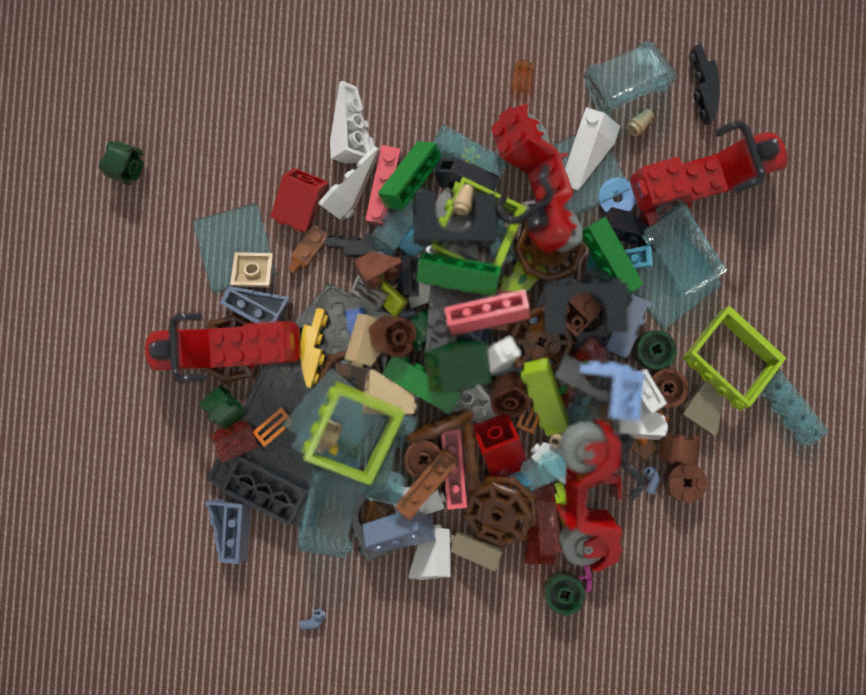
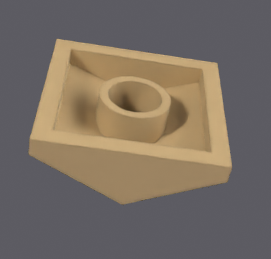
M235 252L230 286L270 287L273 278V253Z

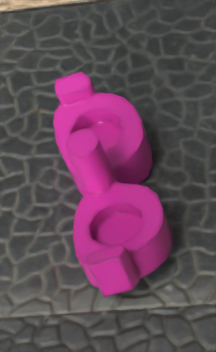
M589 565L583 566L585 575L578 576L579 580L585 579L586 589L584 591L590 592L592 589V577Z

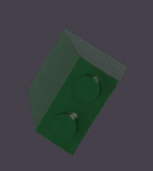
M457 339L424 352L429 391L444 394L492 382L487 343Z

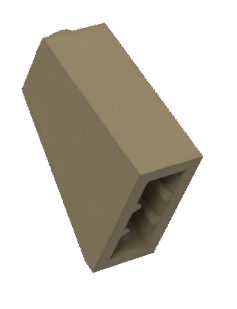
M701 379L678 414L709 435L716 436L724 396L718 394L710 383Z
M456 530L455 535L451 534L450 552L496 571L502 554L499 546L482 539L478 540L475 536Z

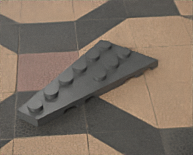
M441 247L467 260L482 262L452 247ZM430 285L425 352L456 340L458 334L451 336L445 308L472 302L476 293H467L458 289H445L441 286Z

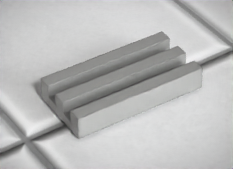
M357 275L350 291L377 312L382 311V305H385L386 302L385 298L389 296L380 288L368 291L359 275ZM368 296H371V297H372L373 299H375L378 303L374 302V301H373L372 299H370Z

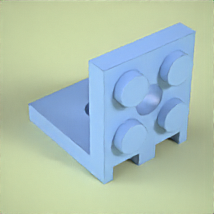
M589 361V365L580 364L579 373L614 378L610 418L640 421L645 372L632 370L630 366L617 363L601 364L600 362Z

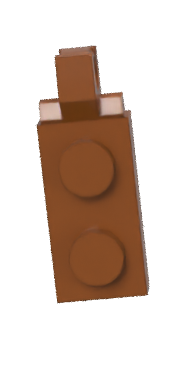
M313 224L290 257L292 262L287 269L296 274L300 267L304 269L308 266L324 245L326 237L329 238L330 235Z

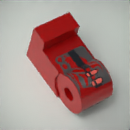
M675 201L645 210L640 214L642 221L650 228L681 216Z

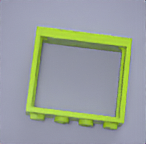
M462 177L460 183L455 182L451 191L454 193L452 200L448 198L444 207L446 214L444 217L440 216L439 222L444 228L447 227L453 213L452 203L464 184L474 188L473 195L475 193H495L496 204L502 195ZM508 198L503 207L504 210L512 213V216L521 215L527 208ZM508 224L491 264L502 265L519 224ZM431 244L429 252L465 259L439 247L438 244Z
M729 305L719 311L682 359L687 362L690 368L697 371L704 381L710 383L718 394L724 396L732 407L741 411L753 404L786 360V357ZM721 322L767 363V366L744 396L697 354V351Z
M336 381L334 387L331 386L327 392L326 397L328 400L326 404H322L319 409L318 416L320 417L318 422H314L310 429V434L312 435L309 441L305 440L302 449L304 460L371 485L405 415L404 411L396 405ZM340 395L390 415L364 472L314 453Z

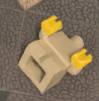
M328 420L317 444L316 451L323 453L324 450H327L330 455L332 453L333 456H336L339 451L337 440L340 437L343 426Z

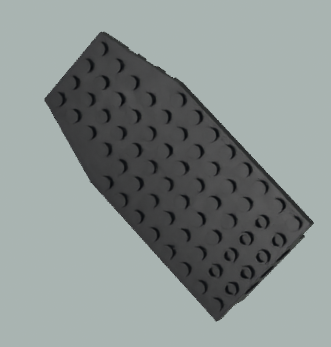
M328 283L295 323L299 328L301 344L303 326L308 325L312 327L317 308L326 311V315H328L327 324L322 326L321 334H323L321 344L316 347L323 350L325 355L323 365H319L317 373H320L330 353L335 354L348 349L350 335L345 311L365 308L366 315L375 318L393 315L383 310L377 312L361 299ZM380 354L377 359L382 361L381 366L384 371L388 355ZM300 358L296 362L265 364L242 409L245 414L236 421L207 481L221 487V492L288 526L293 524L310 532L339 473L304 460L302 452L305 440L309 441L312 435L310 434V429L313 423H317L319 420L318 412L323 404L318 383L317 385L314 384L313 387H307L303 377ZM342 359L339 360V363L342 366L352 363V361ZM334 364L326 378H333L338 369ZM353 377L347 380L349 387L357 386L356 378ZM326 383L328 390H330L332 383ZM340 398L337 401V404L347 408V402ZM360 402L352 403V409L363 406ZM283 407L295 422L264 447L252 432ZM333 410L329 420L343 426L340 437L337 440L339 451L336 456H333L327 450L319 453L315 448L314 453L345 464L369 414L365 413L346 419L345 416ZM278 415L258 434L261 436L266 430H268L273 424H275L280 418H282L283 415ZM287 419L264 438V441L288 422Z

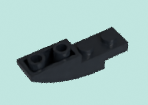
M699 44L695 45L689 52V61L694 66L695 79L699 83L694 89L693 97L700 108V119L704 121L706 126L715 119L719 104L720 84L715 59L707 61L703 46Z
M370 231L369 234L365 233L364 241H361L359 237H350V240L342 239V236L331 235V238L326 237L325 246L327 248L344 249L343 255L345 257H363L370 252H379L388 249V251L398 247L403 237H400L398 233H389L388 236L381 235V232Z

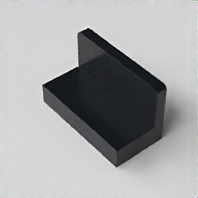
M404 255L400 259L402 262V272L399 273L400 276L397 278V291L404 298L419 296V282H416L419 258Z

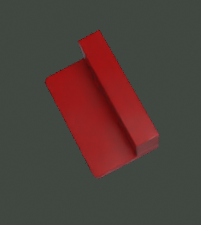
M613 473L599 482L600 484H610L611 495L617 499H622L621 475Z

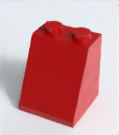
M297 168L286 172L282 176L270 217L279 224H288L293 226V229L296 231L306 232L312 226L320 207L318 202L324 197L329 181Z
M502 414V417L495 416L473 425L474 435L492 477H507L529 468L520 438L508 415Z

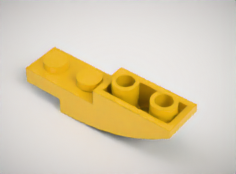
M320 308L316 309L312 327L304 325L301 335V368L307 387H313L314 384L317 385L320 373H317L319 365H323L325 359L323 350L316 348L317 345L321 344L323 334H321L322 326H326L328 320L326 311Z

